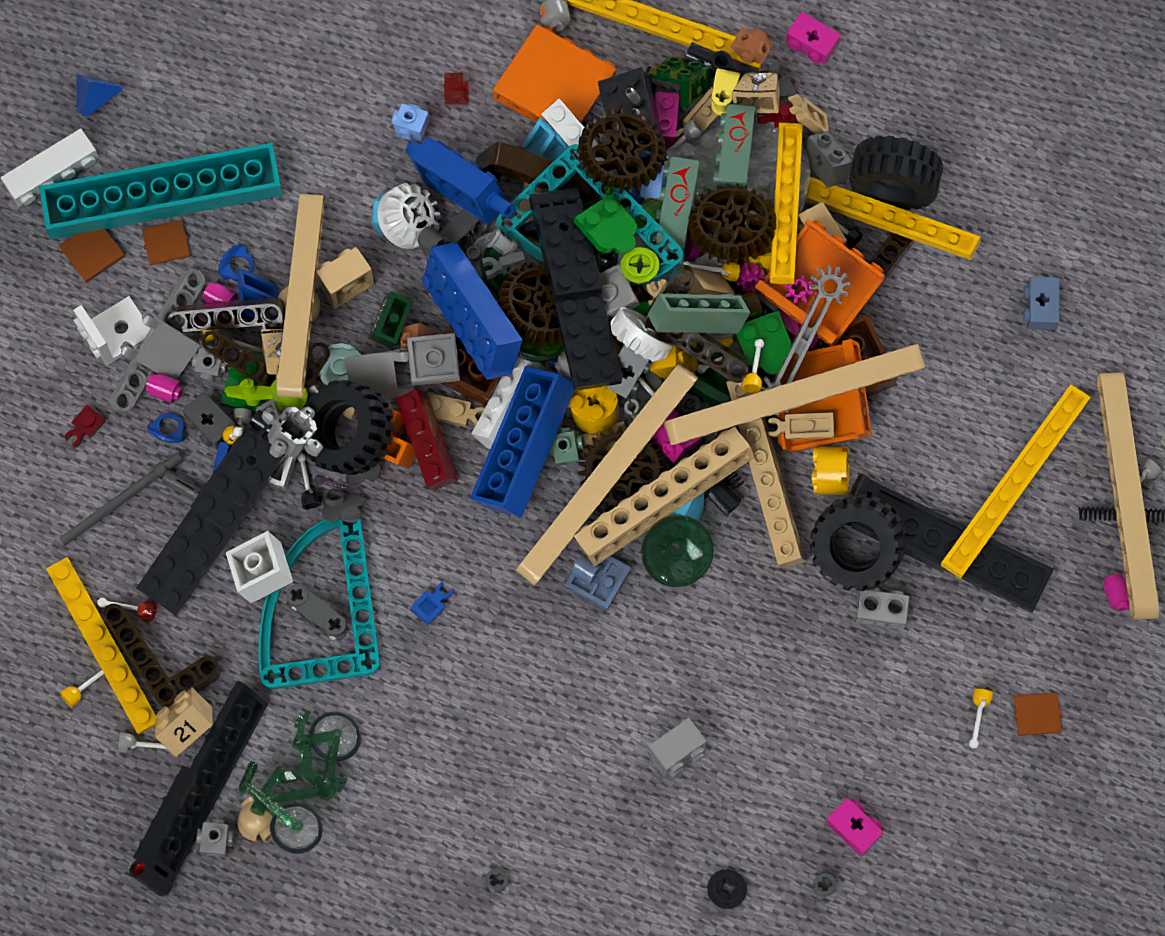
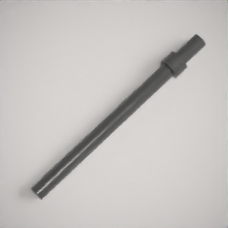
M177 452L165 462L156 464L152 467L154 470L60 537V540L64 545H67L159 477L162 479L168 470L183 460Z

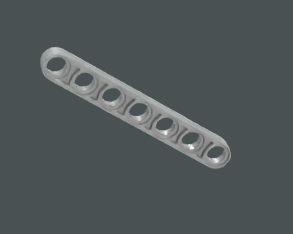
M187 270L181 275L157 316L158 319L164 322L165 316L178 307L176 298L179 294L185 296V305H193L205 283V278L201 271ZM190 274H195L197 277V284L194 287H191L188 283ZM175 315V320L182 324L184 318L180 315ZM150 328L139 349L154 330L153 328ZM132 359L111 395L110 404L112 408L121 412L131 410L154 371ZM132 374H136L139 378V384L136 387H132L129 383V378ZM121 394L127 397V404L123 408L117 403V399Z

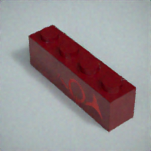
M415 389L395 398L426 487L439 489L458 481L427 391Z

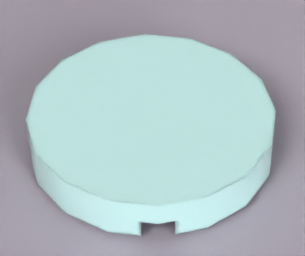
M343 343L333 344L328 347L330 350L329 359L318 375L325 385L335 380H348L345 357L361 355L351 345ZM323 352L318 357V360L323 356Z

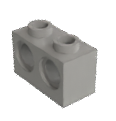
M869 587L864 591H860L855 623L904 630L907 620L909 596L904 595L901 591L892 590L889 593L879 592L878 588L870 589ZM872 601L876 604L877 608L875 610H868L865 608L864 603ZM896 604L900 607L901 612L894 614L890 612L888 606Z

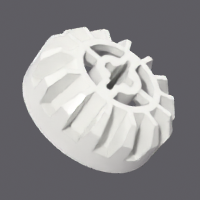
M404 183L387 191L382 196L377 211L378 222L383 234L394 245L404 249H415L420 247L418 236L425 227L430 226L439 231L440 225L437 220L441 218L440 212H435L434 207L437 205L436 200L430 201L428 198L430 192L428 190L421 191V187L418 184L408 185ZM412 197L409 202H407L406 204L404 203L406 199ZM423 220L428 222L425 227L416 228L417 224Z
M620 307L611 321V331L613 335L617 336V340L623 342L625 347L635 351V354L642 355L646 360L650 359L652 362L665 359L675 345L651 330L646 324V317L632 309Z

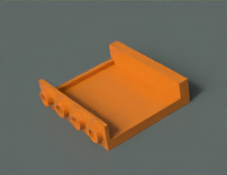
M536 24L493 88V99L535 123L540 118H543L548 124L549 122L543 117L542 113L560 99L582 124L601 96L598 81L616 76V68L611 62L596 58L590 50H582L575 46L574 42L570 39L559 37L551 28Z
M807 219L805 221L806 225L797 235L795 280L800 279L801 275H804L806 283L812 281L813 284H817L816 281L811 279V276L815 275L820 278L821 275L817 269L821 268L825 274L827 273L826 265H830L831 273H834L835 268L838 266L841 268L838 277L843 273H847L848 277L842 280V282L851 283L850 287L842 288L849 292V295L844 296L840 293L839 296L843 301L841 304L838 303L836 298L832 299L815 334L832 347L835 346L883 283L885 276L882 272L884 270L874 262L869 264L863 260L864 255L857 249L852 248L850 250L845 247V241L836 234L830 236L825 232L826 227L817 220L811 222ZM769 272L764 280H760L755 286L756 292L802 325L818 289L811 290L814 292V296L808 295L806 298L807 304L803 301H798V304L794 305L793 298L786 299V294L790 290L785 289V284L770 283ZM833 279L826 280L823 284L824 291L833 292L837 286L836 281ZM799 285L798 289L794 288L796 295H799L800 292H805L802 285ZM825 297L819 300L808 323L809 327H813L826 301Z
M849 339L842 341L841 345L806 352L792 382L862 361L859 343ZM798 354L792 355L780 380L781 383L786 382L798 358ZM770 375L771 377H773L774 382L777 375ZM865 387L789 410L787 413L784 411L780 415L775 414V418L783 422L785 421V414L834 413L835 438L786 440L785 433H782L778 437L779 445L782 447V450L790 453L872 437Z

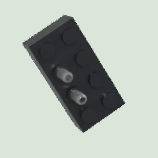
M642 67L598 81L603 109L608 115H611L612 109L615 110L616 114H620L622 108L625 114H629L633 109L634 116L637 117L642 112V120L645 121L650 118L649 125L657 124L656 132H662L651 81ZM625 128L627 133L635 131L630 128ZM608 129L609 133H616L615 130ZM638 141L642 145L648 144L645 141ZM666 151V154H665V156H664V157H665V161H668L667 151ZM652 154L641 158L644 167L648 166ZM627 169L630 173L636 171L634 169Z

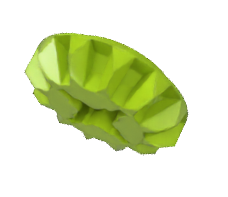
M638 247L623 256L621 271L629 282L632 281L638 285L644 282L649 283L652 278L657 276L659 260L653 251ZM642 259L643 266L645 267L638 273L637 268L634 266H638V262Z

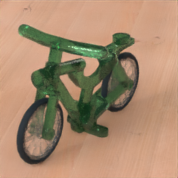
M306 710L304 715L299 713L294 727L298 730L292 742V747L301 752L302 759L299 767L290 772L285 771L283 766L276 767L262 789H259L252 783L258 768V764L252 761L248 764L236 790V794L239 797L245 796L246 792L253 796L254 801L250 808L253 814L263 816L265 811H268L272 816L270 823L272 838L286 852L301 854L317 846L323 833L322 823L318 814L307 805L291 803L282 807L279 803L313 797L330 800L336 792L341 793L349 776L346 774L343 775L342 779L334 776L336 761L346 760L357 752L361 742V734L356 723L345 714L330 712L319 716L311 725L309 734L305 735V724L311 712ZM311 747L319 756L326 759L323 778L310 767L312 763ZM302 777L313 786L312 788L270 794L278 782L285 784L297 781Z

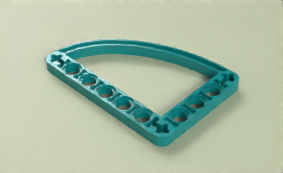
M579 144L569 146L511 202L515 206L516 212L522 216L520 219L515 216L511 220L513 223L511 227L507 225L503 227L505 225L503 221L505 217L501 214L497 217L499 229L511 240H516L521 249L540 262H543L541 249L517 231L532 216L531 209L527 212L520 211L519 205L521 201L529 200L530 194L537 193L536 188L540 183L548 184V191L559 190L577 172L603 199L608 196L603 193L601 182L593 185V178H586L587 170L582 171L579 169L582 164L577 159L572 161V153L574 151L577 152ZM563 166L566 169L564 177L560 179L555 178L553 175L555 168ZM615 188L612 195L619 203L623 199L631 201V208L627 212L634 221L639 216L647 218V225L644 228H637L636 233L664 261L659 264L657 276L652 278L650 282L670 274L677 266L684 262V251L625 189L620 194L619 189ZM657 232L662 233L664 237L663 242L659 245H653L651 243V236ZM668 246L673 252L678 250L677 256L679 258L676 261L674 259L669 261L670 255L663 248ZM630 282L631 286H638L637 283Z
M324 519L300 536L285 554L289 570L291 571L298 558L314 541L324 534L340 528L356 653L271 665L272 624L276 605L282 590L280 588L266 596L260 622L258 660L260 680L265 688L274 690L371 676L378 672L380 660L360 519L354 521L357 522L353 524L354 535H349L348 526L343 525L347 522L341 519L335 522H328ZM351 541H357L360 544V549L355 553H351L346 549L347 544ZM352 565H361L363 567L362 574L359 576L351 575L349 570ZM358 587L364 588L366 596L363 599L354 598L352 595L354 589ZM359 611H366L369 613V619L364 623H360L356 620V614ZM369 634L373 641L369 646H362L359 644L360 636ZM375 649V652H370V658L376 664L371 666L372 669H367L366 666H362V663L366 662L365 653L360 654V651L369 652ZM343 661L351 664V670L345 674L340 673L337 669L339 663ZM317 665H324L327 668V673L324 676L317 677L313 674V670ZM294 668H299L303 672L302 677L297 681L289 678V672ZM285 669L284 675L287 682H282V677L275 678L272 684L265 680V677L269 676V672L279 676L282 675L280 670Z

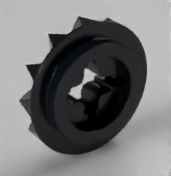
M723 869L714 873L709 879L707 894L714 905L721 909H733L744 901L747 894V884L738 872L731 869ZM724 879L729 887H738L731 891L730 899H728L725 893H717V891L723 888Z

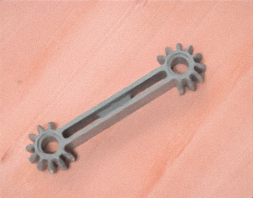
M826 265L827 273L824 274L823 270L818 268L817 271L821 277L811 276V279L816 281L817 284L809 285V289H818V292L774 382L770 383L769 379L764 377L763 379L767 386L762 385V391L792 382L832 299L836 298L838 303L841 304L843 301L839 296L840 293L844 296L849 295V292L842 288L850 287L851 283L842 282V280L848 277L847 273H843L838 277L840 267L837 266L834 273H831V266ZM828 279L836 281L837 286L833 292H826L823 289V284ZM825 297L826 301L813 327H809L808 323L819 300ZM793 353H797L798 358L786 382L781 383L780 380Z

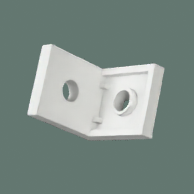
M129 296L90 319L82 305L73 310L77 317L73 321L79 333L88 342L96 358L101 357L106 366L123 356L120 346L124 341L131 343L134 347H138L142 344L150 330V327L142 323V315ZM120 323L128 325V330L123 334L115 331L116 326Z

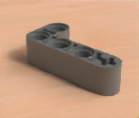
M462 209L440 232L430 226L425 227L418 236V244L427 258H429L432 247L455 242L465 252L492 225L497 217L487 225L465 209Z

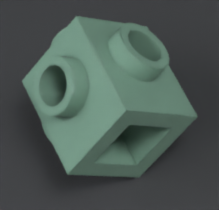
M571 427L559 429L550 448V453L555 458V464L564 465L585 460L581 456L583 449H585L584 437L579 432L572 431Z

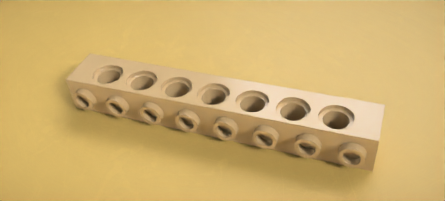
M726 382L731 401L752 395L742 389L743 382ZM766 417L739 425L741 435L750 445L755 457L749 461L777 564L784 569L804 563L806 558L772 438L768 435L770 431Z
M735 426L723 431L718 438L709 444L702 445L696 453L690 457L683 458L671 470L661 473L655 481L649 485L642 486L637 493L630 498L623 499L611 511L601 514L596 521L582 527L574 535L578 546L595 567L755 458L750 445ZM727 452L725 455L719 456L720 453ZM707 465L705 469H699L701 466ZM687 479L686 482L679 483L681 480ZM667 493L665 496L659 497L660 494ZM647 506L645 510L638 511L641 507ZM622 520H627L624 524H619ZM607 534L605 537L599 538L600 535Z

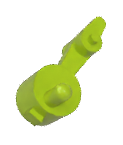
M244 379L238 386H228L225 388V393L228 397L245 399L249 406H256L261 400L273 399L281 412H284L287 407H296L301 411L306 404L308 396L307 390L304 388L303 398L277 397V379L272 383L271 387L255 385L252 379Z

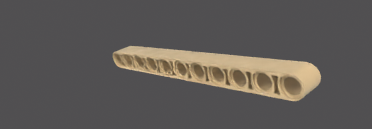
M300 194L277 379V397L303 398L317 278L316 271L318 270L324 217V195Z
M916 344L665 421L664 425L670 445L672 446L925 368L919 345Z
M680 363L674 368L518 566L516 571L534 586L539 582L574 535L580 530L698 379L696 375Z
M1123 372L1100 373L1097 377V386L1130 614L1132 620L1157 619L1159 617V604L1125 376Z

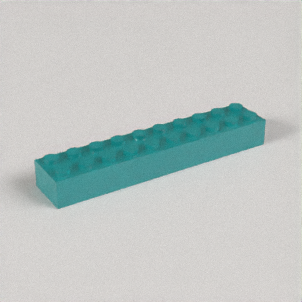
M272 143L39 186L45 226L50 240L94 230L116 228L283 196Z

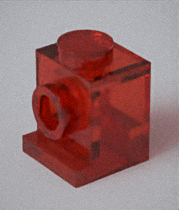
M444 73L445 105H469V82L464 81L463 73Z

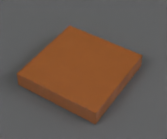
M105 229L75 234L59 245V248L86 283L125 257L124 253Z

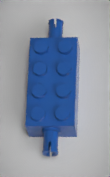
M427 137L420 145L416 141H411L407 145L406 152L410 155L409 157L422 181L487 225L499 214L509 218L514 213L515 206L503 198L504 192L497 186L496 183L498 181L496 177L490 172L484 173L481 171L479 166L473 161L467 162L464 160L459 152L448 150L442 141H434Z

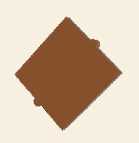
M182 220L142 229L145 242L143 248L147 252L149 265L190 257L187 244L189 238L185 235Z
M1057 693L1014 695L1016 710L1014 718L1017 720L1018 736L1062 733L1060 722L1062 711L1059 710Z

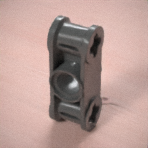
M295 584L288 588L286 598L289 606L307 623L320 630L332 640L338 641L346 636L347 626L345 619L324 600L315 596L300 584ZM302 595L303 599L301 601L299 599L294 601L293 596ZM339 624L340 630L334 629L332 631L331 625L336 626Z

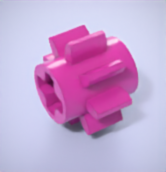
M745 263L740 268L736 285H742L743 291H756L755 286L760 280L763 281L765 278L764 269H759L758 263Z
M801 275L800 279L795 280L794 278V284L784 285L785 289L790 290L786 294V299L793 298L794 305H797L798 301H803L807 304L806 298L808 295L814 296V292L808 290L809 285L813 283L812 281L806 283L804 275ZM799 285H802L805 292H800L799 295H796L794 288L798 289Z

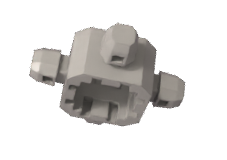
M268 407L263 412L262 419L268 425H273L268 433L269 443L272 444L269 452L274 457L278 458L283 454L289 457H297L303 449H306V452L310 455L317 457L322 451V444L316 439H312L317 430L316 422L313 420L315 412L312 408L304 407L300 411L296 407H287L279 415L278 411ZM286 424L289 426L292 424L293 429L303 432V438L292 440V436L286 431L285 433L281 432L283 429L282 425Z

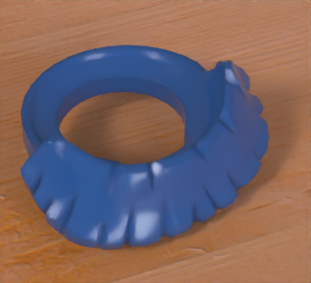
M242 244L233 245L232 248H229L222 256L218 265V272L224 280L232 279L237 282V275L233 273L229 265L232 257L245 258L250 266L248 272L251 274L255 267L248 249L244 245L242 246Z
M162 414L154 422H150L147 425V431L163 442L180 443L186 439L184 435V422L175 414ZM167 418H172L179 424L177 431L170 435L161 433L159 427L161 421Z

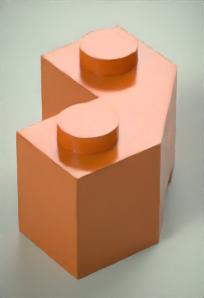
M387 407V409L392 410L393 418L391 423H394V431H391L390 435L393 438L391 445L388 444L386 448L388 452L382 458L410 469L416 455L412 444L400 439L405 427L401 413Z

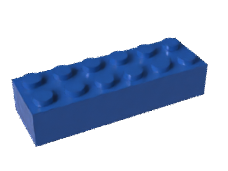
M458 243L432 247L427 259L425 273L422 277L423 286L429 291L434 303L439 306L446 321L450 323L456 336L460 338L467 353L471 355L477 368L483 373L485 378L488 380L511 375L523 341Z
M524 367L471 494V500L487 509L522 518L573 395L574 389L571 381L557 373Z

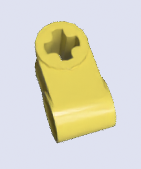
M717 68L711 109L716 115L721 116L722 113H726L727 104H733L732 91L739 83V72Z

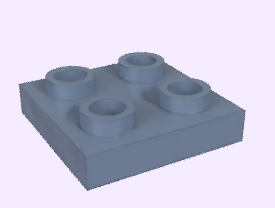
M583 553L576 561L571 575L565 583V588L607 611L630 573L631 567L611 556L594 567Z

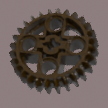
M622 108L620 114H616L615 110L612 109L611 115H608L605 111L602 113V118L595 115L594 121H588L587 128H583L582 136L579 137L578 162L582 163V171L587 170L586 178L594 176L593 185L601 182V189L609 186L610 193L613 192L614 188H618L620 194H622L623 189L627 188L631 194L633 187L638 191L641 190L642 184L648 187L650 180L655 181L657 174H660L665 162V140L661 139V131L656 132L657 124L650 126V118L645 121L642 120V112L637 117L634 116L633 109L629 114H625ZM625 128H630L635 131L627 133ZM613 129L616 133H609L607 130ZM599 135L602 144L592 147L595 137ZM638 141H645L648 144L642 145ZM652 154L648 166L644 167L641 158ZM601 157L605 161L600 162L597 161L595 158ZM616 169L619 175L612 174L608 171ZM627 169H634L636 173H630Z
M737 183L734 188H729V185L726 184L725 188L721 189L717 185L715 192L708 189V196L701 193L700 200H695L688 217V231L691 242H695V248H701L702 255L708 253L709 260L717 257L718 263L724 259L727 265H729L731 260H735L738 265L741 259L748 263L750 256L756 260L757 252L764 255L765 248H770L772 238L775 237L774 230L777 227L776 214L774 213V207L770 206L769 199L764 200L763 193L756 195L755 188L748 191L747 185L743 189L738 188ZM751 210H754L758 215L751 214ZM706 233L714 234V238L709 237Z
M541 261L538 267L533 262L530 263L529 267L523 264L520 270L515 268L512 274L507 275L500 287L497 303L517 333L522 336V343L528 339L531 340V346L535 342H539L541 348L545 342L548 343L550 348L554 342L560 345L562 338L559 327L548 328L550 322L558 324L555 308L551 309L554 304L550 287L542 283H548L543 262ZM527 281H535L533 287L525 285L523 283ZM514 296H518V297H520L522 300H518V299H516ZM518 314L526 315V321H524ZM533 323H537L541 327H536Z
M618 426L617 433H614L612 428H609L608 436L601 431L600 440L595 437L592 438L595 444L593 447L586 444L585 447L590 452L589 454L581 453L586 462H579V466L585 468V470L578 472L579 476H585V479L580 481V485H583L592 474V464L595 461H602L605 457L597 455V453L607 444L618 441L624 432H622L621 426ZM656 440L648 442L643 448L650 456L652 464L634 460L627 469L629 473H625L624 477H620L618 482L629 481L628 487L623 483H616L609 491L608 497L606 496L597 508L605 504V512H608L611 507L615 508L621 502L613 498L612 492L614 489H623L626 493L625 498H629L632 484L649 485L659 477L661 471L667 469L666 465H660V462L666 459L665 456L658 457L657 455L662 448H653ZM644 468H648L653 472V478L649 481H645L640 477V471Z

